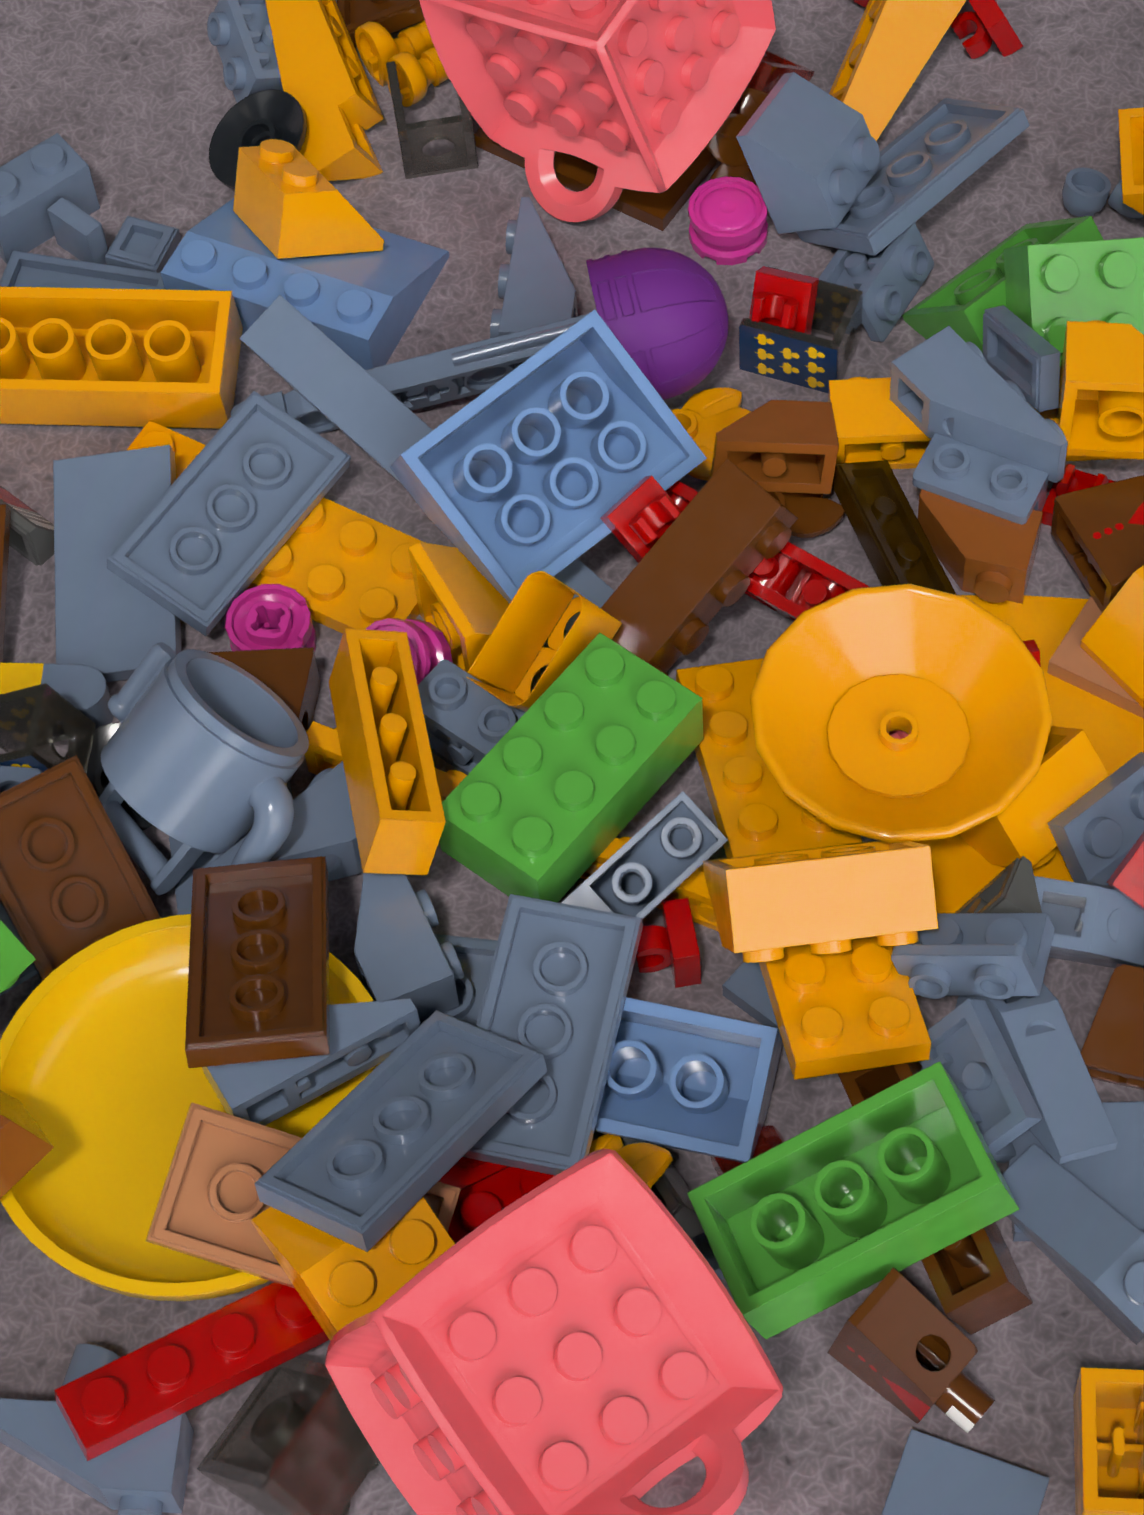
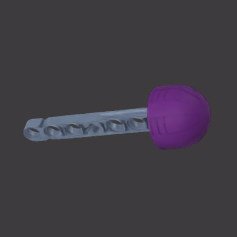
M663 248L624 250L618 254L604 255L603 258L586 260L597 313L663 400L689 391L708 376L722 355L727 341L729 324L724 296L713 276L705 268L681 253ZM588 314L367 369L366 371L411 411L483 393ZM295 389L284 395L280 391L262 396L317 434L338 429ZM243 402L233 407V409L230 412L231 416L243 404Z

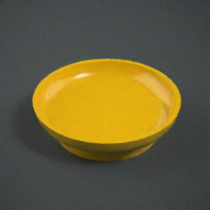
M191 914L168 916L121 929L74 954L52 971L32 991L16 1011L0 1039V1090L23 1104L54 1146L41 1161L0 1199V1202L15 1225L29 1241L59 1266L80 1279L105 1290L129 1297L155 1301L212 1299L238 1293L269 1281L145 1241L190 1104L195 1103L227 1113L206 1078L202 1067L188 1068L185 1053ZM329 952V1005L374 1001L360 980L338 958ZM379 1064L265 1126L303 1138Z

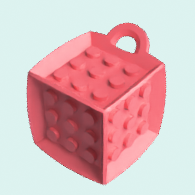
M419 0L439 59L468 111L491 140L525 158L527 181L536 201L547 213L566 222H583L601 217L615 205L623 189L662 193L668 190L698 157L730 115L758 68L776 30L771 0ZM555 151L574 155L598 166L593 183L587 189L579 192L566 189L559 182L554 171Z
M605 1148L588 1154L570 1168L552 1177L486 1220L421 1270L377 1310L355 1319L340 1329L328 1345L325 1366L352 1417L386 1472L417 1515H733L744 1499L749 1482L748 1465L741 1442L765 1420L782 1398L783 1386L757 1337L709 1262L672 1214L615 1150ZM698 1456L704 1463L706 1469L704 1484L699 1492L688 1501L673 1507L659 1508L647 1505L640 1500L664 1477Z

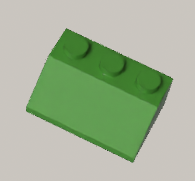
M1092 216L1025 224L903 314L902 317L909 326L926 340L947 326H950L965 342L974 343L983 353V314L985 309L1002 305L1007 308L1003 249L1026 245L1104 239Z

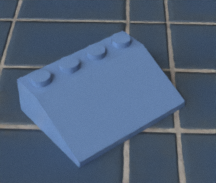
M233 198L187 231L161 271L165 290L232 291L243 327L242 335L281 295L364 370L386 365L447 262L449 251L372 227L384 239L383 251L277 259L233 211Z
M594 309L403 452L392 463L390 468L426 516L492 586L511 603L520 586L531 573L544 571L554 577L611 533V530L600 517L644 477L652 475L660 486L667 490L707 458Z

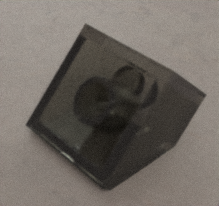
M295 1357L264 1374L197 1467V1470L265 1515H347L351 1506V1498L368 1473L377 1468L381 1462L352 1417L325 1364Z

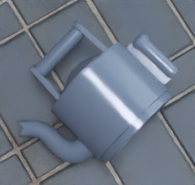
M160 642L153 645L119 693L112 695L108 701L109 711L120 721L121 725L101 752L102 767L110 782L99 797V800L126 852L151 880L150 887L157 895H162L170 891L204 851L219 854L225 853L245 836L246 838L242 842L231 865L268 862L280 850L291 832L295 814L292 796L286 783L302 764L304 754L309 748V740L303 725L288 705L269 687L244 669L224 658L205 651L188 649L180 651L176 655L174 650L165 643ZM124 800L152 825L183 843L169 861L121 806Z

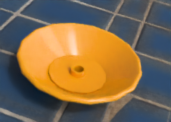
M914 584L851 589L802 612L766 650L750 697L756 750L785 796L833 829L887 843L952 838L1002 814L1039 772L1053 724L1044 672L1013 627L967 597ZM902 730L908 733V736L898 739L890 736L888 733L890 731Z

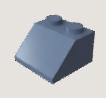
M794 72L785 73L736 136L778 234L837 228L882 164L878 144L871 137L863 115Z

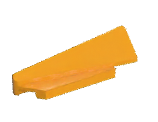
M265 0L283 91L291 94L302 105L306 114L307 131L300 153L328 181L365 179L381 174L383 172L363 128L368 130L383 120L384 117L336 1Z
M869 0L829 94L861 113L871 137L876 141L966 0Z

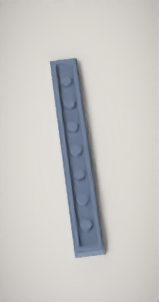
M279 295L240 337V340L403 486L390 466L403 452L433 430ZM578 558L554 576V578L572 588L599 608L615 592ZM580 612L570 618L566 624L565 632H569Z

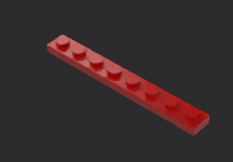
M508 1167L461 1190L449 1226V1236L456 1244L486 1220L555 1175ZM273 1282L55 1389L56 1403L85 1458L89 1461L328 1341L329 1338L297 1290Z

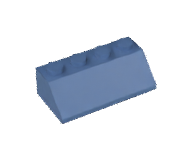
M626 997L594 1131L741 1163L751 1160L769 1108L783 1042L778 1028Z

